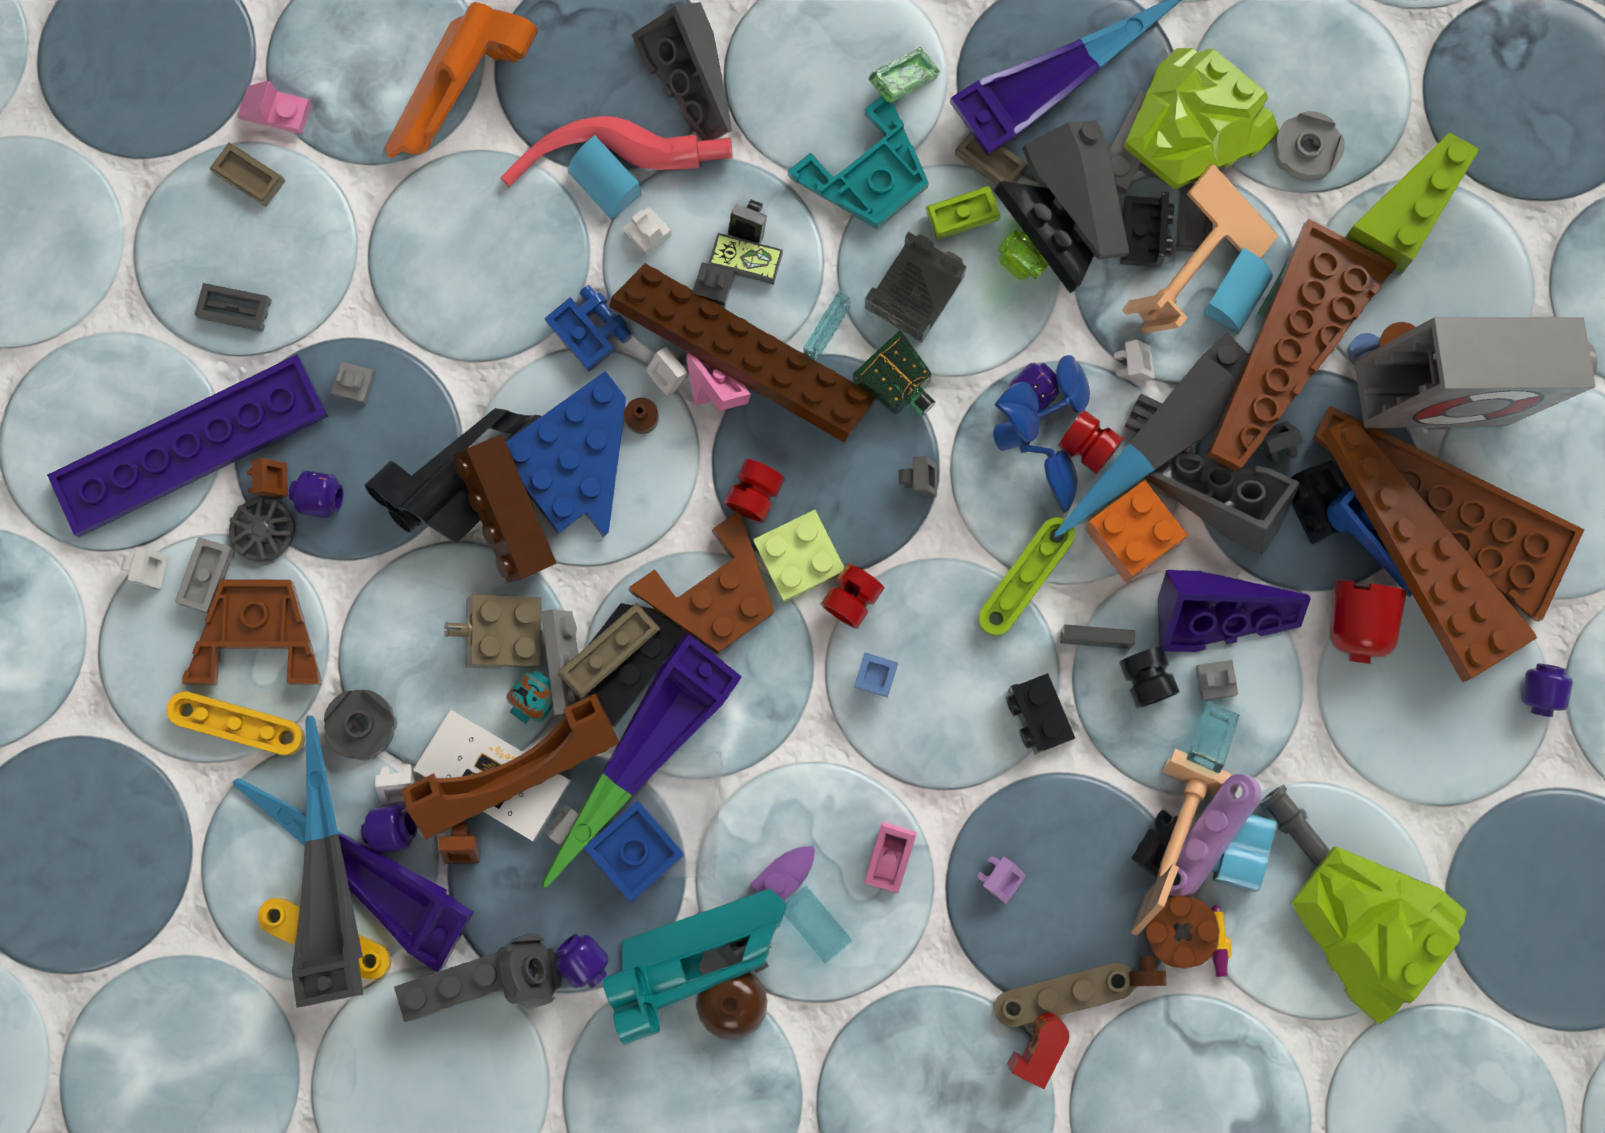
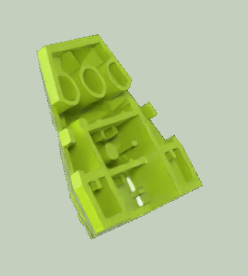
M1176 48L1156 68L1151 85L1143 98L1140 111H1138L1123 147L1176 190L1197 181L1211 164H1214L1217 168L1220 166L1228 168L1234 165L1239 158L1246 155L1249 158L1258 155L1276 137L1279 129L1274 114L1264 107L1268 99L1266 91L1215 49L1197 52L1193 48Z
M1335 846L1331 848L1326 857L1290 901L1313 941L1318 942L1326 955V962L1330 969L1336 971L1346 988L1344 991L1348 998L1379 1024L1393 1016L1404 1002L1410 1004L1422 992L1460 941L1458 931L1464 925L1467 913L1464 908L1440 888Z

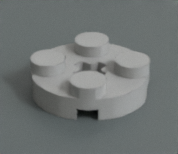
M1313 111L1299 113L1298 116L1285 121L1277 133L1274 142L1277 166L1299 179L1320 180L1326 177L1337 166L1344 152V138L1335 128L1336 123L1330 117ZM1311 139L1313 140V146L1317 147L1318 150L1311 151V153L1306 152L1301 147V143Z

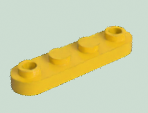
M179 692L172 696L167 704V716L177 726L283 756L294 755L301 750L305 742V734L302 727L293 721L195 693ZM191 704L193 712L190 716L185 717L183 710L187 705ZM291 732L293 739L291 743L285 745L282 738L284 734Z
M282 898L269 899L259 908L258 923L267 933L296 945L300 906ZM275 909L279 910L281 914L279 921L276 923L270 919V914ZM358 934L363 958H359L361 977L364 979L383 977L391 967L392 959L389 950L385 946ZM370 954L376 957V964L373 968H369L365 964V959Z

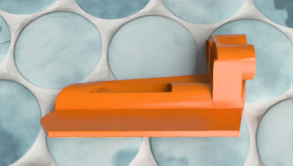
M471 3L464 16L450 22L385 145L387 156L392 159L402 151L413 155L425 152L430 147L442 123L483 55L486 54L496 61L499 58L507 62L512 61L516 63L518 59L526 56L539 31L537 26L522 16L501 10H493L482 3Z

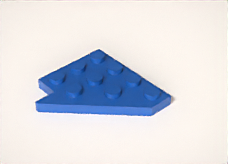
M606 371L506 441L528 496L557 534L583 515L588 517L602 537L609 533L626 397Z

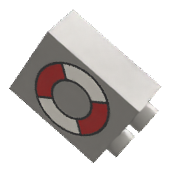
M1434 317L1354 361L1364 428L1508 426L1595 388L1594 375L1598 363L1596 351L1587 339L1584 317Z

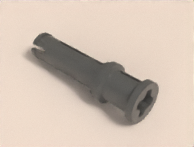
M1283 784L1266 795L1259 802V805L1262 808L1268 809L1279 823L1278 829L1285 834L1289 833L1317 867L1330 849L1306 821L1308 818L1307 812L1303 808L1299 809L1286 793L1287 788Z

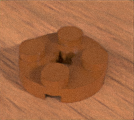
M1179 895L1168 898L1164 908L1150 921L1146 928V935L1151 950L1158 959L1172 967L1187 969L1200 966L1213 956L1219 944L1220 929L1216 915L1208 905L1193 897ZM1188 922L1192 926L1189 932L1193 937L1190 941L1183 938L1178 942L1174 938L1177 933L1174 926L1177 923L1185 925Z

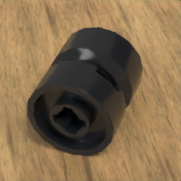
M1162 646L1139 652L1119 661L1125 680L1133 683L1130 693L1136 708L1157 703L1180 693L1174 675L1167 673L1165 670L1169 663ZM1152 668L1155 669L1156 676L1142 680L1141 672Z

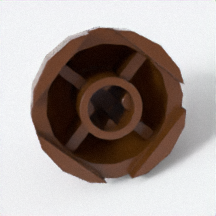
M748 972L698 993L696 1009L699 1020L708 1032L721 1039L737 1040L749 1036L760 1027L766 1016L768 1000L763 984L756 975Z

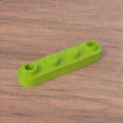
M1054 517L1042 525L983 605L978 615V623L984 633L993 637L1006 634L1071 547L1075 538L1074 528L1064 533L1060 542H1053L1050 539V533L1056 532L1066 519ZM992 614L1000 615L1002 623L999 625L991 624L989 616Z

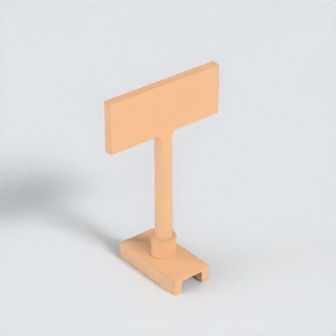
M1214 164L1209 165L1187 193L1191 200L1213 222V230L1166 289H1161L1154 296L1129 300L1122 309L1126 315L1138 313L1145 321L1140 327L1143 333L1181 327L1188 317L1177 307L1176 297L1224 237L1239 252L1244 247L1261 259L1279 236Z
M1177 749L1174 750L1171 759H1167L1162 773L1187 784L1183 793L1186 798L1163 855L1157 881L1145 894L1132 927L1131 933L1136 936L1165 906L1179 869L1175 865L1199 802L1204 801L1206 793L1215 796L1224 782L1233 775Z

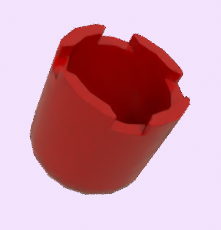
M1335 580L1329 631L1333 646L1341 652L1350 654L1349 661L1371 664V657H1385L1391 654L1398 642L1407 591L1370 583L1369 587L1354 585V581Z

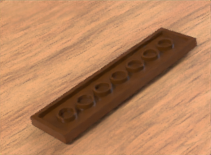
M646 263L611 297L610 308L844 443L876 401L877 396L862 386L855 384L834 370L806 356L804 353L752 325L745 319L738 317L717 303L693 294V290Z

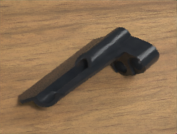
M494 408L412 476L393 461H389L364 485L365 489L376 502L388 509L391 518L404 531L410 533L419 525H427L454 543H458L480 521V517L469 503V491L464 480L456 472V460L453 454L469 448L488 429L512 433L505 439L506 442L539 419L541 415H522Z

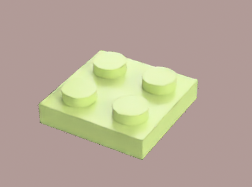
M816 510L753 539L783 603L838 577L844 569Z

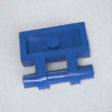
M587 285L580 291V295L586 301L580 307L570 297L544 319L589 372L615 351L612 344L608 341L610 337L616 335L624 344L632 338L633 334L627 329V322L621 315H615L607 306L608 300L601 293H596L590 285ZM597 313L605 324L598 329L588 318L592 314Z

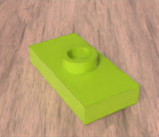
M990 186L928 205L925 209L936 241L999 221L1001 218Z

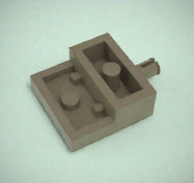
M472 594L466 599V623L445 622L444 629H447L444 631L445 637H465L466 668H539L541 666V597Z

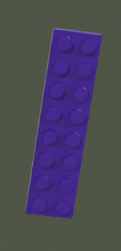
M295 355L49 473L47 476L73 534L79 538L327 418L328 414L301 358Z

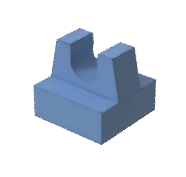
M864 653L854 688L888 698L898 662Z

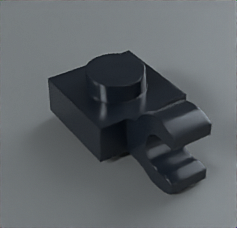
M1161 810L1155 819L1156 831L1148 830L1131 858L1150 875L1158 877L1163 855L1178 819V816H1175L1171 822L1173 817L1165 810Z

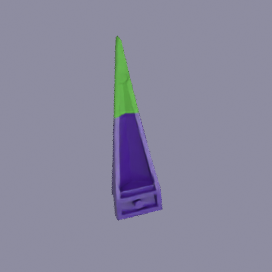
M684 635L665 663L661 664L619 741L620 743L617 744L541 882L542 888L548 887L635 792L724 704L742 678L741 675L691 635Z

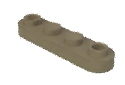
M1110 963L1007 990L996 998L994 1014L1003 1025L1018 1027L1033 1023L1038 1016L1044 1013H1053L1060 1016L1124 999L1133 992L1135 987L1130 986V971L1132 970L1122 963ZM1115 974L1123 977L1124 982L1120 988H1115L1111 984V978ZM1012 1001L1019 1005V1012L1015 1016H1010L1006 1011L1007 1004Z

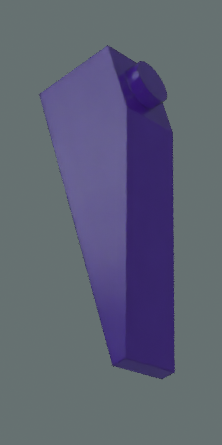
M1166 570L1158 595L1159 646H1162L1164 651L1197 652L1206 650V645L1225 641L1227 645L1238 642L1237 637L1257 633L1259 636H1265L1299 628L1302 626L1311 598L1308 594L1202 571Z

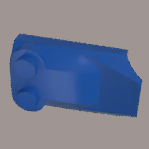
M1348 484L1328 506L1327 515L1329 522L1339 532H1351L1398 585L1407 591V596L1410 597L1412 595L1411 591L1351 486Z

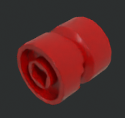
M1084 410L1065 433L1058 446L1072 457L1082 456L1081 463L1095 474H1098L1124 438L1109 427L1102 430L1100 428V420Z
M745 459L737 475L740 482L739 484L732 485L724 504L748 519L764 523L772 507L770 498L777 497L785 477L761 462Z
M847 563L837 578L838 588H831L820 605L841 622L854 629H858L868 614L867 605H874L885 587L864 570ZM855 591L858 593V596L854 597L851 593Z

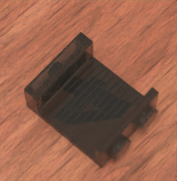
M908 232L905 236L904 247L878 287L876 289L872 287L865 297V309L922 343L964 279L967 266L963 264V260L956 254L948 251L944 253L935 248L934 243L929 238L921 234L915 236Z

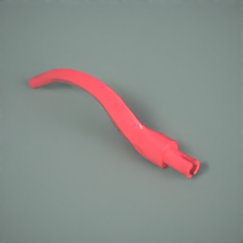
M591 117L569 123L544 136L530 147L500 178L510 187L541 156L567 145L585 143L594 135L608 149L628 163L640 168L656 170L696 169L701 167V162L733 159L731 137L698 141L697 135L664 138L635 123L618 117Z

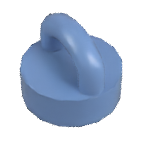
M1363 333L1356 336L1348 347V357L1352 364L1355 365V360L1377 349L1380 338L1371 333Z

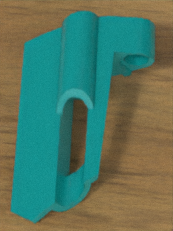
M767 889L622 940V971L603 978L605 995L614 1010V1025L622 1044L626 1045L659 1033L658 1010L708 990L719 983L764 966L769 955L773 935L776 929L780 927L788 904L772 889ZM749 938L742 962L704 975L700 974V963L705 953Z

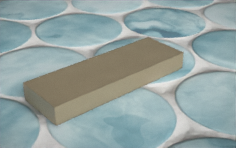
M636 603L561 668L557 675L581 700L659 632L660 628Z

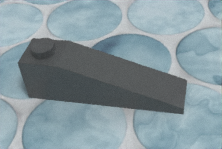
M701 2L674 6L632 34L644 66L651 74L655 73L665 85L663 88L664 92L668 97L676 99L682 107V115L702 141L719 139L732 131L714 32Z
M1181 452L1145 477L1227 538L1261 555L1278 533L1300 482L1267 467L1256 466V470L1241 468L1235 471L1220 463L1204 461L1200 455Z

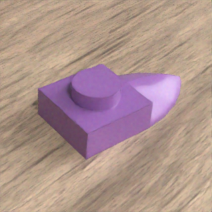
M806 846L784 853L751 882V886L757 892L772 889L785 901L808 876L813 864L815 848L813 846Z

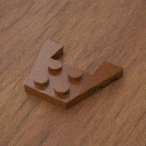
M738 511L712 530V533L732 560L678 598L675 597L655 569L628 589L633 596L648 603L653 607V610L662 616L665 615L679 625L684 632L716 654H719L774 613L742 516Z
M221 579L205 618L206 625L200 640L196 641L192 652L194 655L188 671L185 670L182 683L186 685H217L220 649H288L287 684L322 685L321 675L294 582L292 580Z

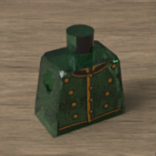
M900 330L853 373L852 382L865 388L866 391L876 397L877 402L894 414H898L909 404L920 416H923L936 403L924 390L931 383L932 374Z

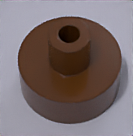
M636 398L625 407L624 419L631 431L637 434H646L656 428L659 422V413L656 405L651 400Z
M1141 956L1140 971H1130V986H1167L1166 971H1155L1154 956Z

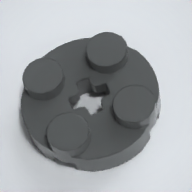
M350 690L339 694L331 701L324 714V728L326 732L324 734L327 743L335 752L349 759L368 760L371 757L377 756L388 747L397 727V720L390 704L382 696L371 690ZM355 716L359 719L364 716L367 717V729L364 732L358 731L356 734L353 733L352 729L355 725L351 721Z
M529 933L510 940L506 946L501 947L497 953L505 998L511 1004L518 1003L522 1007L529 1009L551 1003L555 998L552 997L555 989L560 988L562 982V975L555 967L557 955L553 948L546 949L540 942L544 939L539 935ZM529 969L533 970V976H531Z

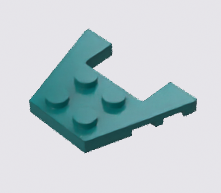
M884 95L865 108L864 113L883 134L884 138L838 175L832 176L811 152L788 170V176L791 180L876 229L924 192L929 185L914 147L911 145L905 132L902 119L900 120L896 111L894 101L888 102Z

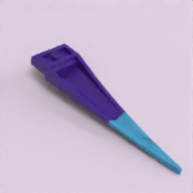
M1165 0L1065 46L979 79L952 96L950 103L985 154L989 156L1012 140L1015 141L1182 0Z
M242 779L232 781L236 788L305 847V813ZM338 831L349 890L380 921L408 954L435 972L441 971L474 912L447 895L445 888L380 853L374 852L367 846Z

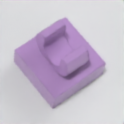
M1004 856L1000 861L995 857H990L988 861L995 866L991 875L985 876L979 872L977 876L984 883L983 886L995 898L1007 904L1027 875Z

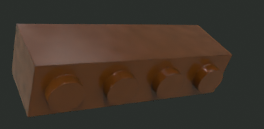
M503 434L454 453L456 472L466 484L469 491V503L480 517L483 524V536L487 543L492 546L497 557V569L505 577L507 583L522 580L557 564Z

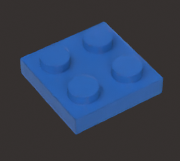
M639 800L584 847L631 903L685 856V853Z

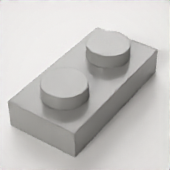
M198 537L175 603L208 613L220 580L225 578L235 549Z

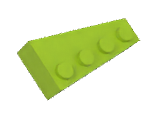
M1449 132L1352 226L1345 238L1396 263L1395 269L1403 273L1416 257L1480 149Z

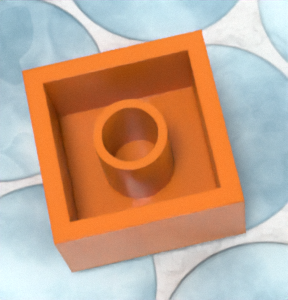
M1145 480L1090 519L1084 528L1126 584L1180 545L1188 536Z

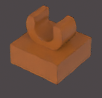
M262 457L252 460V468L247 471V475L252 476V487L248 488V493L277 499L287 497V463Z
M467 822L452 826L451 837H439L438 851L444 864L480 863V848L476 837L470 836V830H467Z

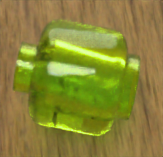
M1014 230L997 249L1000 252L999 263L1017 280H1025L1029 276L1036 279L1048 266L1024 231L1019 233L1017 230Z

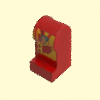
M1044 1013L1038 1016L1033 1025L1034 1035L1023 1055L1013 1051L1007 1062L1012 1074L1042 1089H1045L1070 1038L1069 1031L1064 1022L1053 1013Z

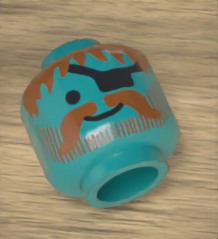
M536 670L532 674L528 672L522 673L507 693L506 699L513 706L509 712L525 724L530 719L536 722L543 721L553 708L550 679Z

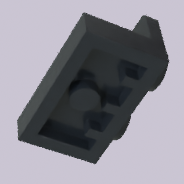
M1332 460L1304 469L1292 476L1291 478L1300 482L1291 504L1310 543H1318L1331 535L1339 533L1329 522L1327 509L1345 486Z
M1048 673L1019 685L1014 684L1008 689L1010 695L1005 697L1012 716L1018 715L1023 728L1019 730L1026 749L1032 748L1036 755L1075 739Z

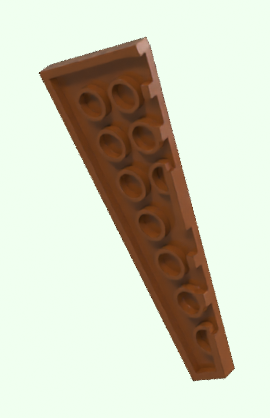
M1310 219L1303 224L1208 449L1207 457L1235 471L1240 470L1265 439L1266 434L1282 417L1286 408L1304 388L1303 386L1319 369L1342 339L1347 329L1359 317L1367 303L1376 295L1384 281L1395 270L1396 263Z
M1329 406L1312 439L1332 454L1321 433L1353 416ZM1353 417L1504 597L1531 619L1537 622L1543 620L1585 529L1377 428H1364L1363 421Z
M1353 417L1321 433L1462 682L1474 678L1537 639L1531 627Z

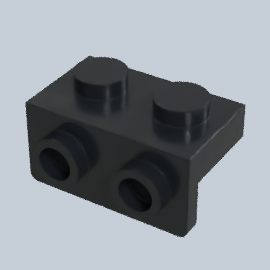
M1162 192L1160 198L1125 196L1123 223L1129 254L1126 257H1120L1121 265L1161 268L1165 257L1171 256L1173 237L1167 236L1168 224L1173 223L1174 204L1169 203V192Z

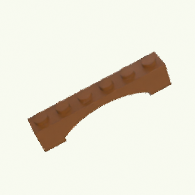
M593 694L564 708L565 716L551 733L533 748L509 762L483 772L462 777L437 778L433 773L401 789L407 811L424 838L428 839L436 834L443 833L450 827L468 818L475 817L482 811L500 802L507 801L513 796L535 785H539L545 780L571 769L597 754L604 753L609 748L619 744L620 742L597 695Z

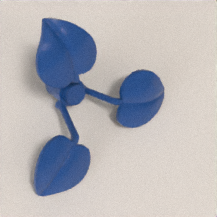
M1071 355L1062 357L1056 369L1057 382L1064 395L1062 401L1038 412V399L1033 388L1026 382L1014 384L995 403V406L1006 415L1009 421L996 424L993 431L994 441L1001 451L1019 447L1021 453L1034 452L1048 456L1044 463L1046 477L1063 513L1069 511L1076 495L1078 479L1075 466L1065 451H1057L1055 454V451L1051 448L1032 446L1030 442L1039 433V418L1061 409L1069 403L1074 412L1079 413L1084 411L1089 403L1090 388L1088 379L1080 364Z

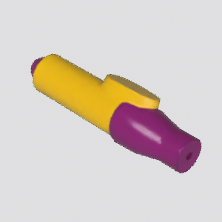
M1213 905L1211 909L1217 917L1220 934L1219 944L1212 956V960L1215 966L1216 977L1228 976V959L1232 955L1231 941L1225 934L1224 912L1221 911L1218 905Z

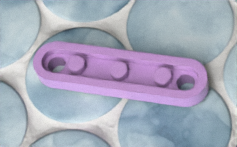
M1235 774L1224 782L1184 841L1175 865L1179 867L1177 873L1181 875V882L1177 885L1174 879L1169 893L1171 896L1182 895L1190 897L1198 891L1260 802L1261 787L1256 779L1248 775ZM1240 786L1242 788V795L1237 799L1235 790Z

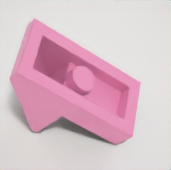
M264 81L247 86L238 118L302 135L312 104L309 99L278 92L272 82Z
M687 354L688 372L693 400L696 405L713 402L716 408L721 411L748 404L751 393L744 384L692 354Z
M882 822L864 883L899 893L917 832Z

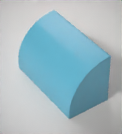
M596 135L590 138L577 151L569 164L568 173L611 220L642 195L639 182Z
M1243 247L1203 314L1239 334L1273 278V273L1269 266L1257 255Z

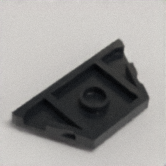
M1008 181L1000 182L993 190L1069 293L1074 292L1081 285L1094 257L1092 251L1073 228L1074 220L1064 208L1059 210L1054 204L1053 200L1056 197L1049 188Z
M620 603L592 641L634 605ZM641 607L660 628L659 632L593 689L614 727H616L655 676L661 664L667 660L682 637L687 634L679 625L665 615H660L652 608Z

